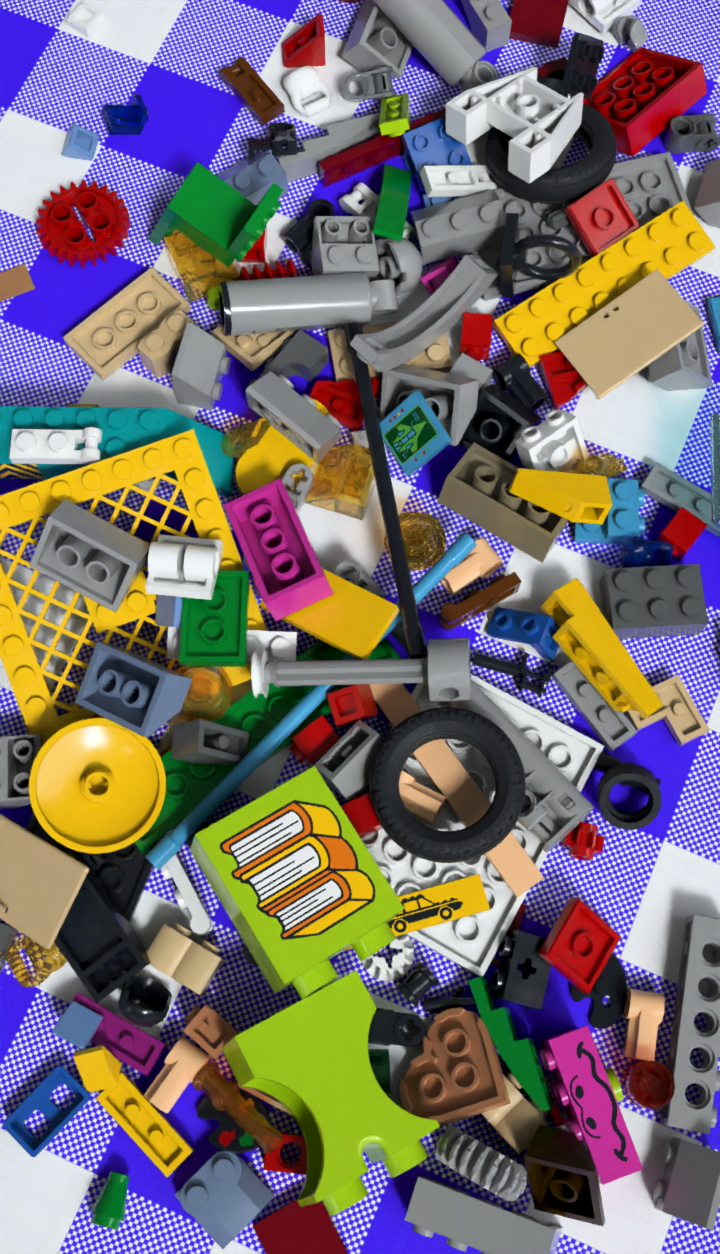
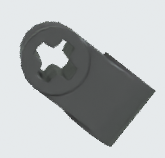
M392 66L376 68L349 76L342 85L343 96L350 102L371 99L379 100L397 96L392 86ZM351 81H358L361 84L362 93L360 96H355L350 92L349 84Z
M705 113L690 116L680 115L673 118L663 140L665 149L672 154L710 152L720 146V135L716 133L715 125L717 120L715 115Z

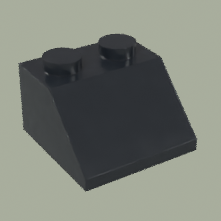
M497 384L483 388L478 395L476 412L459 443L469 449L475 442L510 462L518 453L515 441L522 437L521 432L527 427L538 426L543 418Z

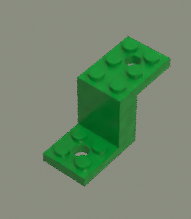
M197 162L166 207L148 240L158 246L162 238L169 240L176 229L229 268L235 259L241 262L246 253L249 252L254 243L260 238L267 227V223L282 204L277 199L283 192V189L273 182L259 203L255 205Z

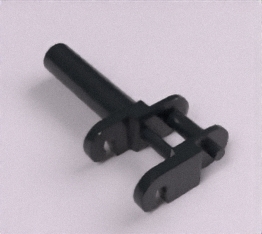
M475 653L472 665L522 678V681H517L516 685L520 686L519 692L527 689L537 692L538 698H540L542 693L546 694L547 689H544V685L548 686L555 661L550 660L547 673L543 675L528 672L526 664L529 653H524L521 665ZM529 676L541 680L540 686L525 682L526 677Z

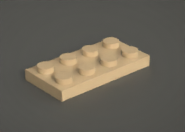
M151 267L66 334L63 339L65 344L104 381L138 353V345L142 338L149 332L159 329L161 322L166 316L176 310H181L187 314L191 310V306L184 297Z
M400 321L362 326L363 334L377 333L392 327ZM344 329L328 331V341L336 382L354 379V383H356ZM446 333L423 352L404 364L444 373L449 372L453 364ZM368 364L371 382L372 378L382 380L383 372L376 371Z

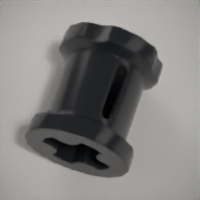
M420 961L415 964L416 969L402 983L398 982L395 985L415 1007L419 1004V999L432 986L437 987L440 983Z

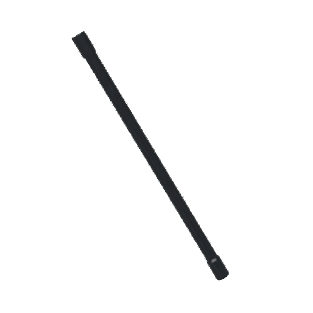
M353 322L344 327L348 351L351 354L396 582L408 657L425 658L428 656L424 631L419 620L368 364L358 358L356 355L357 351L350 345L356 334H363L362 326L360 323Z

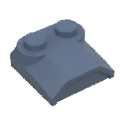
M221 1149L175 1194L176 1198L181 1202L183 1209L195 1218L222 1250L275 1197L273 1192L238 1153H230Z

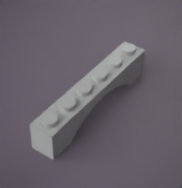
M461 0L472 34L486 48V53L509 44L512 20L499 0Z

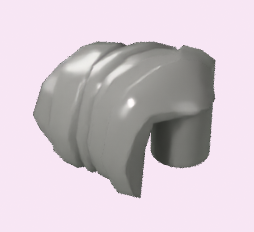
M624 16L619 19L616 30L620 45L628 40V47L631 50H635L647 41V30L638 17Z

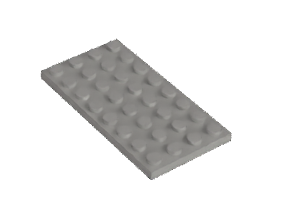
M670 152L615 163L611 173L606 178V180L611 177L613 178L641 227L681 201L686 203L693 214ZM502 188L494 190L501 201L505 219L507 213H519L520 240L538 234L555 235L569 240L579 249L581 253L580 265L592 258L572 223L558 230H553L548 225V215L567 206L568 202L555 204V202L553 204L533 203L519 199ZM476 193V194H471V195H467V196H462V197L454 198V200L462 199V198H465V197H469V196H473V195H477V194H481V193ZM502 244L469 253L470 255H478L498 273L490 286L482 294L484 301L502 297L500 276ZM534 247L528 249L527 263L535 267L558 268L569 262L568 255L556 248ZM517 270L514 294L545 288L557 280L534 279Z

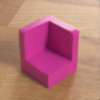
M454 256L430 267L420 278L429 296H432L457 267L458 263Z

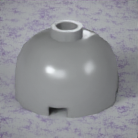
M387 237L375 241L380 271L373 281L393 280L396 296L412 290L418 284L423 268V258L416 246L405 238H402L401 242Z

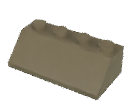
M474 442L446 477L437 502L543 563L569 520L510 493L508 488L518 467Z

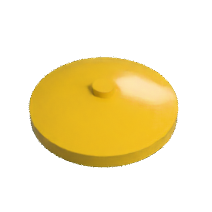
M107 718L80 720L56 732L38 752L29 778L31 806L43 829L60 844L72 850L92 854L117 851L140 839L158 818L166 793L164 766L153 744L147 737H143Z

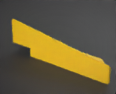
M575 578L555 590L540 607L560 627L552 637L612 709L619 712L627 710L637 711L641 714L642 718L646 719L662 707L661 700L580 580Z

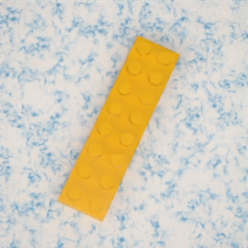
M681 201L580 265L572 275L558 279L495 319L492 325L511 353L521 354L529 367L532 368L539 363L541 355L554 353L559 350L555 345L558 339L656 269L669 280L711 253L716 247L686 203Z

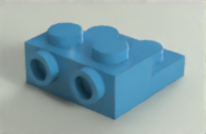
M608 478L607 481L613 504L602 525L574 522V542L635 545L639 535L644 534L645 517H639V507L644 505L645 490L639 488V480Z

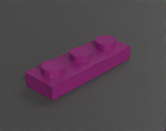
M77 992L72 1001H76L103 1016L90 1042L96 1046L103 1045L113 1056L149 1076L167 1044Z

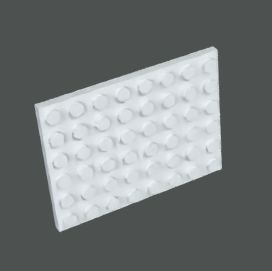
M471 674V680L581 792L604 746ZM418 683L411 694L422 711L441 707L453 708L448 701L430 702L428 683ZM443 739L489 803L492 804L495 796V778L487 759L480 751L468 743L455 739ZM411 754L405 762L402 771L414 777L415 782L441 794ZM369 784L353 800L369 794L370 797ZM528 796L524 798L521 814L528 812L531 808L532 802ZM446 800L434 823L409 812L418 822L431 829L456 831L465 828ZM517 820L511 833L538 870H540L549 852L545 853L543 851L545 844L532 830L527 831ZM542 823L541 826L551 835V831ZM383 828L361 838L397 897L480 874L490 910L410 932L406 935L478 977H483L528 890L516 898L485 854L463 862L439 863L419 858L405 851L387 835Z

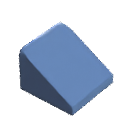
M73 123L67 132L61 155L92 161L99 135Z
M157 595L156 625L181 626L182 597Z
M72 1001L55 1025L52 1033L81 1049H86L103 1016L76 1001Z

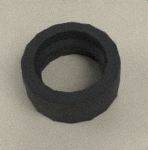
M633 763L619 764L610 768L600 779L597 787L598 806L604 819L611 825L624 830H636L649 825L657 817L661 808V792L654 775L645 767ZM635 780L641 782L646 787L649 799L642 809L624 813L612 806L609 800L611 789L615 784L622 781Z

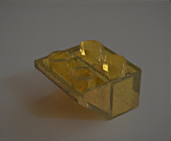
M356 444L332 447L318 464L314 475L313 487L305 503L363 520L376 485L369 448Z

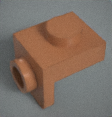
M205 1004L203 1008L197 1005L184 1020L187 1026L183 1032L197 1042L215 1060L223 1053L221 1048L239 1034L231 1024L208 1004Z

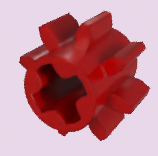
M580 822L563 838L562 846L569 848L568 856L575 859L592 861L594 853L600 854V852H603L605 836L597 835L598 826Z

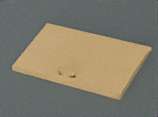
M656 269L558 339L555 345L593 391L596 398L600 400L704 326L705 323L696 315L661 272Z
M0 814V919L44 948L51 949L89 872V867Z

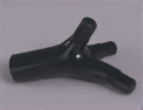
M459 986L453 993L447 996L424 998V1011H445L452 1008H462L461 1006L475 1004L474 997H460L464 992V988Z

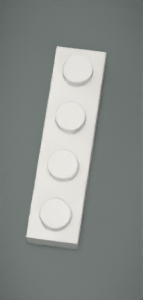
M168 626L167 659H179L181 627ZM248 630L247 662H252L254 650L258 654H263V651L266 650L269 663H274L277 659L279 661H296L297 632Z

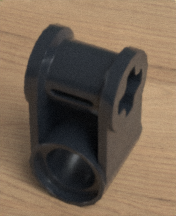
M377 1008L370 1024L368 1043L414 1047L422 1043L424 1036H426V1026L416 1015ZM409 1021H414V1026L420 1029L419 1035H413L412 1040L408 1041L407 1035L401 1033L402 1026H408Z

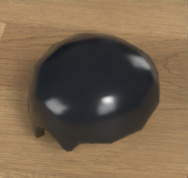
M141 975L133 976L125 982L120 992L119 1009L127 1020L137 1026L152 1027L162 1022L166 1017L172 994L163 984L152 978Z

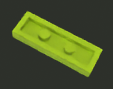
M408 93L381 99L379 119L381 136L388 134L389 137H396L404 134L405 130L410 129V99Z

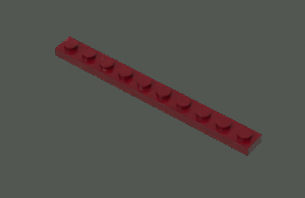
M563 57L556 61L551 60L544 66L537 68V81L539 76L563 80L568 61L567 58ZM446 108L435 113H428L423 118L410 123V129L405 130V133L446 116ZM379 134L368 142L361 145L356 144L347 151L328 156L319 162V179L324 188L403 154L405 148L401 137H389L388 134L381 136Z

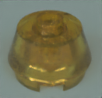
M408 511L400 514L399 521L409 570L418 571L433 566L442 557L446 548V535L441 524L429 513H409ZM385 532L384 545H385L386 552H387L388 556L390 557V552H389V547H388V542H387V537H386V532Z
M181 666L176 670V672L192 679L183 706L177 713L181 719L187 722L198 719L213 722L225 714L232 701L233 687L228 674L223 668Z

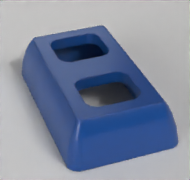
M57 1066L4 1121L3 1126L31 1157H36L89 1101L90 1095L65 1068ZM61 1083H64L76 1096L75 1101L65 1111H61L50 1099L51 1093ZM35 1110H39L50 1121V1127L39 1138H36L25 1126L26 1119Z

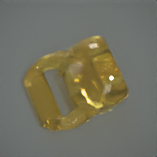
M263 417L249 424H238L230 428L222 439L221 447L224 455L228 458L240 459L248 449L259 444L271 425L269 420Z
M27 936L13 943L6 956V961L19 985L26 988L39 986L52 972L59 970L67 962L55 943H53L51 949H46ZM25 949V954L31 960L33 969L38 972L34 979H32L18 950Z

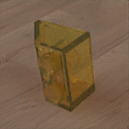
M180 232L164 237L168 259L189 303L207 297V291L212 287L218 286L219 282L238 281L237 276L239 274L234 263L228 268Z

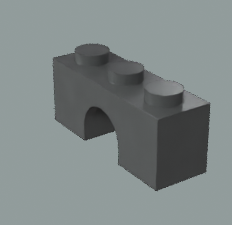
M300 329L294 337L290 336L286 339L282 346V351L276 358L272 357L268 360L263 373L258 379L271 371L277 377L280 374L286 378L299 376L312 383L329 363L328 348ZM255 378L252 379V380L249 382V384L247 385L246 389L248 388L249 385H251L252 383H254V382L257 381L258 379H255Z

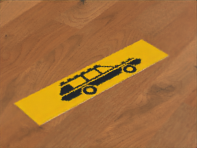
M480 874L399 896L398 899L405 909L387 924L394 935L399 936L490 910ZM350 946L349 948H347V949L344 950V951L353 949V947Z

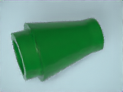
M109 1172L108 1179L90 1213H93L90 1223L115 1230L119 1229L120 1222L125 1220L129 1176Z

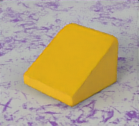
M103 1045L74 1052V1061L88 1092L104 1090L117 1085L122 1064Z

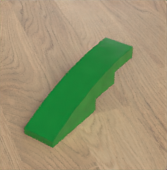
M387 164L384 165L374 212V234L401 242L409 203L412 172Z
M478 977L468 980L480 1016L498 1052L514 1077L542 1111L554 1109L533 1038L519 1040L510 1008H495L487 978Z

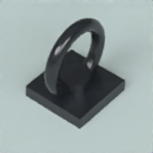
M507 213L500 259L502 297L514 298L517 270L534 279L558 280L572 275L579 268L581 253L572 242L565 238L548 234L532 235L520 240L519 213ZM534 247L556 248L568 255L569 262L558 268L535 267L527 263L528 249Z

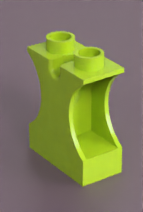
M357 970L234 1036L221 1048L240 1087L260 1090L273 1096L296 1119L303 1133L307 1149V1171L297 1202L300 1207L322 1200L330 1217L344 1211L369 1194L360 1177L369 1171L363 1158V1150L371 1164L382 1161L390 1177L394 1178L428 1157L420 1139L440 1127L437 1120L418 1117L400 1108L385 1094L378 1084L372 1071L368 1054V1034L377 1007Z

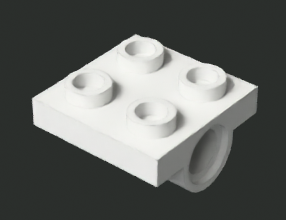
M569 0L568 3L603 33L616 24L621 17L627 16L638 8L642 0Z
M159 534L157 542L153 541L149 548V573L145 584L147 594L212 600L224 550L223 541Z

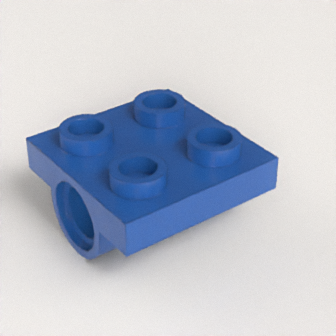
M446 116L400 136L405 148L403 151L407 170L412 172L411 176L416 177L420 190L425 189L420 176L423 166L472 165L466 146L446 134Z

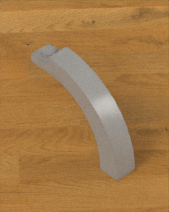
M465 255L445 282L409 316L383 331L370 334H356L350 345L357 351L356 355L366 364H370L376 371L384 372L396 368L423 352L462 318L463 312H467L475 304L498 273L478 255Z

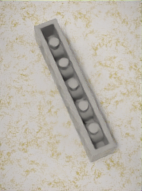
M693 914L686 917L660 1124L710 1135V1128H714L717 1121V1107L713 1106L714 1093L720 1089V1070H717L720 1056V919ZM705 945L712 947L716 953V959L712 964L708 963L703 957L702 951ZM701 979L707 980L712 987V993L708 998L703 997L698 990V984ZM698 1013L704 1015L708 1022L707 1029L703 1033L699 1032L694 1026V1018ZM694 1048L699 1049L703 1054V1064L699 1068H695L690 1062V1053ZM690 1084H694L699 1090V1099L694 1104L689 1103L685 1096V1090Z

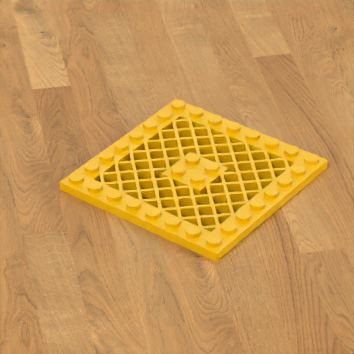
M194 429L0 496V548L7 533L23 539L16 556L0 549L1 555L13 560L6 575L0 559V657L29 734H41L42 746L62 728L80 720L91 719L97 714L85 707L78 708L79 704L77 703L71 706L57 700L64 684L80 690L81 685L66 678L73 664H77L85 669L89 666L88 663L76 659L83 643L94 648L96 647V642L86 638L92 623L97 634L109 630L103 643L108 644L113 632H116L130 639L126 647L128 650L131 649L134 641L151 648L147 659L150 660L155 650L167 655V650L157 645L164 630L168 631V626H158L154 619L147 617L150 614L156 613L154 600L157 601L156 594H147L145 584L147 580L143 570L148 572V567L145 566L148 556L138 577L116 613L84 595L89 614L76 609V603L81 595L78 592L75 593L70 605L54 599L61 584L58 581H55L48 596L34 590L33 587L41 572L30 567V562L21 558L29 542L36 546L38 545L39 541L31 537L38 522L46 524L47 520L41 517L51 514L65 499L75 505L94 499L88 511L94 514L101 500L115 507L109 521L112 525H114L120 510L137 517L129 532L133 536L141 520L156 526L157 529L151 542L144 541L149 545L153 541H157L161 530L175 536L189 537L185 535V532L191 520H193L199 538L223 541L224 550L219 571H245ZM175 471L178 481L164 474ZM155 478L149 492L134 486L135 484ZM160 479L176 486L169 502L153 495ZM124 489L118 503L104 497V495ZM130 490L146 497L139 513L123 506ZM180 490H182L189 511L174 505ZM150 500L167 507L160 523L144 516ZM171 509L187 516L181 532L164 525ZM32 521L26 535L11 529L12 527ZM19 563L35 570L27 586L12 579ZM249 582L248 630L267 631ZM10 584L25 591L19 604L16 602ZM30 593L46 600L39 616L23 610ZM51 603L67 610L60 626L44 619ZM72 612L88 619L81 635L65 629ZM22 615L36 621L30 636ZM139 619L133 634L117 628V626ZM144 620L160 627L153 644L137 637ZM41 624L57 630L51 646L35 640ZM62 633L78 640L71 656L55 649ZM33 645L48 651L41 666ZM52 654L69 661L62 677L46 670ZM171 659L167 668L172 669L175 660L179 661V659ZM247 662L246 667L191 666L179 671L178 673L192 679L183 704L251 680L252 662ZM45 676L59 681L53 696ZM56 706L70 712L59 715Z

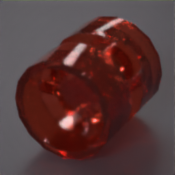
M636 1061L626 1066L621 1075L620 1085L623 1095L635 1106L649 1109L662 1108L674 1096V1077L670 1070L662 1063L656 1061Z

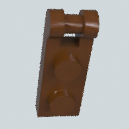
M242 56L236 59L232 66H224L218 70L222 82L231 88L262 126L285 112L284 104Z
M515 572L508 576L501 574L491 580L490 586L484 590L479 591V589H475L463 597V602L458 605L450 603L444 605L439 618L440 627L446 631L457 628L517 593L522 581Z

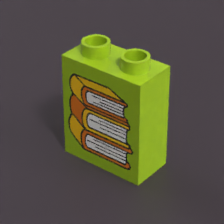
M315 766L195 834L190 852L275 994L293 984L301 999H304L338 977L329 961L334 956L352 946L359 959L363 961L397 939L387 923L405 908Z

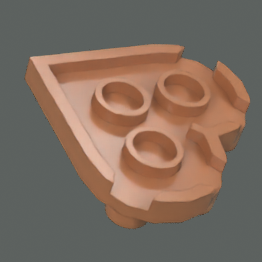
M460 1007L447 1009L434 1017L435 1022L430 1026L427 1037L424 1036L423 1038L424 1053L410 1062L411 1067L406 1071L404 1080H401L399 1084L400 1099L405 1111L418 1117L437 1120L439 1125L442 1126L511 1104L495 1044L483 1020L474 1012Z

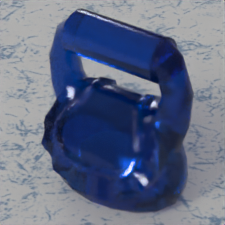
M629 537L628 540L622 542L620 566L621 568L671 565L674 546L664 541H647L643 537ZM661 549L659 562H653V550Z

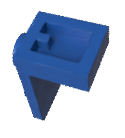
M497 607L486 631L487 635L492 638L530 644L544 659L554 660L559 648L558 643L552 636L560 627L549 615Z

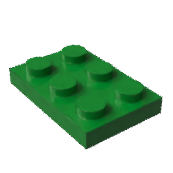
M218 571L212 600L183 597L179 654L180 666L246 667L249 571Z

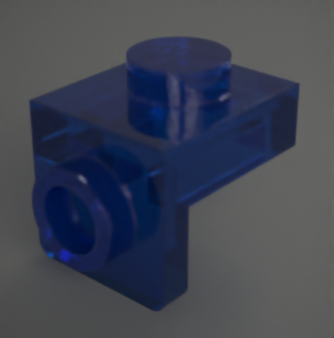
M134 94L130 105L104 104L101 112L110 134L141 135L144 125L149 118L148 108L144 105L140 94Z

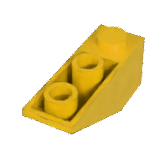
M517 468L508 488L510 493L571 522L602 525L613 505L607 477L600 475Z

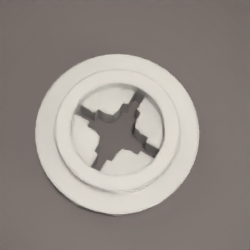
M408 935L396 936L397 939L389 944L391 949L402 950V952L392 957L391 968H388L385 958L373 957L371 955L362 961L366 971L374 978L382 981H393L404 976L411 968L414 960V947Z

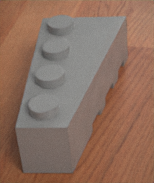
M422 1176L417 1178L405 1217V1221L414 1224L412 1231L432 1238L435 1232L447 1237L446 1244L453 1248L466 1252L467 1247L470 1246L480 1250L481 1254H555L562 1232V1227L551 1223L548 1227L538 1223V1220L532 1216L513 1210L511 1212L507 1211L497 1203L479 1197L476 1199L465 1191Z

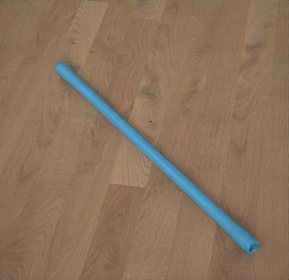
M462 533L444 552L443 556L413 585L416 605L453 567L459 565L477 546L468 534ZM399 601L395 605L398 606L400 612L378 644L403 620ZM346 654L341 660L358 659ZM315 685L175 829L165 835L145 857L160 870L180 850L182 844L327 697L326 694L331 693L338 685Z

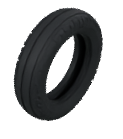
M583 103L581 125L573 137L585 143L590 152L580 162L564 168L550 169L529 184L508 171L509 141L513 138L495 127L491 129L487 139L486 162L496 183L511 195L533 203L569 202V200L580 199L606 180L616 160V137L608 120L599 111Z
M452 707L433 708L416 713L394 727L382 741L375 754L369 778L373 810L387 835L397 845L412 855L439 863L468 861L489 852L500 844L511 832L520 816L526 789L525 773L521 758L505 732L480 714ZM439 739H455L468 743L483 754L492 768L495 778L493 802L484 816L469 827L456 831L431 829L413 818L402 802L399 792V780L403 766L415 750L428 742Z

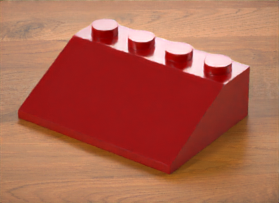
M640 47L597 83L591 100L583 98V103L599 111L608 120L616 137L617 152L633 157L667 128L673 118L682 115L707 93L703 63Z

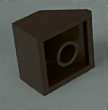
M539 1124L524 1155L534 1209L604 1226L605 1216L597 1168L574 1132Z

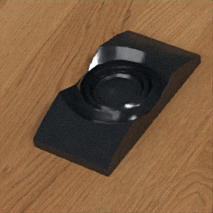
M74 852L68 853L69 856L86 865ZM89 868V872L54 943L95 1002L98 1003L151 962L135 928L116 910L108 898L102 881Z

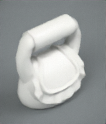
M303 66L285 77L283 81L284 87L295 110L302 116L309 117L330 106L332 101L330 90L320 80L318 71L313 66ZM317 92H322L325 95L303 107L300 104L301 100L304 101L305 98L316 95Z

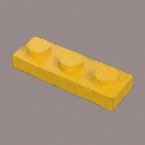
M124 1072L119 1075L118 1083L115 1087L105 1089L96 1098L166 1177H169L194 1151L190 1144L159 1110L144 1097V1094Z

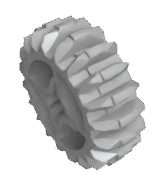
M454 1126L446 1127L443 1135H440L436 1143L437 1147L434 1154L437 1160L509 1202H517L527 1185V1168Z

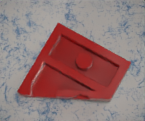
M561 351L539 357V365L554 410H559L588 387Z
M372 378L371 383L374 397L376 398L382 380ZM354 379L341 380L339 382H332L331 380L316 381L309 397L320 402L328 410L329 414L339 421L341 426L354 431H360L364 420Z

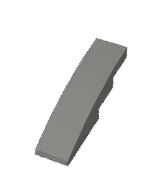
M380 112L327 125L326 136L302 141V152H298L296 155L278 157L279 164L287 172V183L319 172V162L328 156L340 154L356 144L361 145L381 134L379 127Z

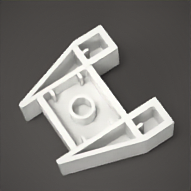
M532 67L468 89L445 104L446 134L464 145H468L493 127L511 136L513 139L509 141L508 171L530 184L550 170L581 125L584 94L580 92L571 99L562 96L537 82V68Z

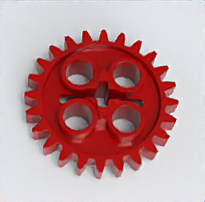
M85 180L82 181L80 187H76L74 182H71L69 190L60 186L61 194L57 195L51 192L52 201H42L45 209L37 211L40 219L36 220L37 234L43 248L48 250L51 258L57 256L59 263L67 259L70 267H73L76 261H79L81 267L84 268L86 261H91L95 267L97 264L96 259L101 258L106 263V254L110 253L116 256L115 246L124 248L123 239L129 238L127 229L131 228L130 217L127 208H125L124 200L118 199L116 191L109 193L107 185L99 190L95 181L91 187H87ZM72 206L76 207L80 213L83 223L89 228L95 242H92L88 237L86 229L82 222L77 219L75 211L71 208Z

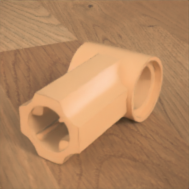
M485 538L475 541L477 546L441 580L443 587L453 596L478 578H487L503 564L501 558Z
M401 771L399 792L407 811L434 823L446 797L415 782L414 777Z
M628 988L624 1008V1018L627 1019L623 1057L654 1062L658 1025L663 1020L665 997L661 993Z
M181 1037L164 1061L165 1066L149 1086L144 1097L155 1107L168 1114L189 1083H193L210 1060V1056L185 1037Z

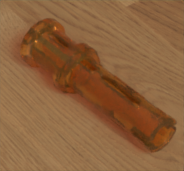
M215 1062L205 1064L196 1073L192 1086L197 1091H203L212 1100V1106L216 1110H225L259 1143L266 1153H271L272 1149L275 1150L279 1146L283 1135L242 1097L239 1086L234 1081H228L219 1072V1066Z

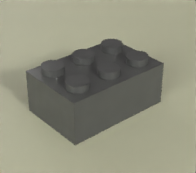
M700 564L606 569L600 580L603 615L619 639L699 635L708 624Z

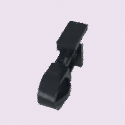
M274 123L269 125V137L265 139L248 138L249 161H253L255 157L254 150H257V153L260 152L259 150H263L266 153V150L272 149V155L276 156L297 154L296 126L291 123Z

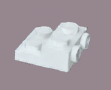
M563 409L548 412L544 422L538 426L525 428L521 432L522 437L515 441L522 465L528 469L579 474L591 465L578 419Z

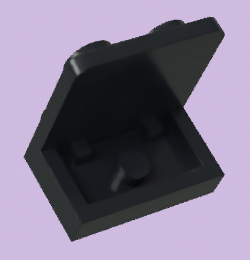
M576 32L572 39L563 80L539 76L537 82L568 99L581 92L584 94V99L591 100L592 93L597 85L596 75L598 66L604 56L603 40Z

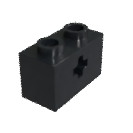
M520 930L507 931V935L503 937L499 946V955L502 956L499 969L495 970L491 981V988L494 990L492 998L528 1009H542L551 965L538 952L546 938ZM518 964H520L521 967L525 968L524 974H522L520 970H517Z

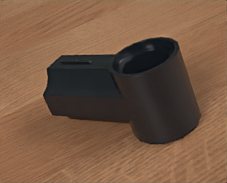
M317 199L313 201L309 206L308 213L283 235V241L295 255H301L302 250L312 242L314 218L316 216H334L333 205L328 200Z
M515 353L492 367V377L496 384L503 390H508L514 398L533 412L547 401V394L531 376L530 367L521 354Z

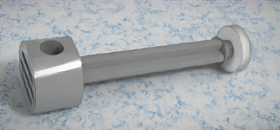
M469 638L429 639L428 658L279 661L277 659L274 663L269 664L266 650L263 651V654H258L254 650L251 664L253 694L256 699L259 694H264V697L267 698L270 684L280 688V686L428 683L430 702L471 701Z

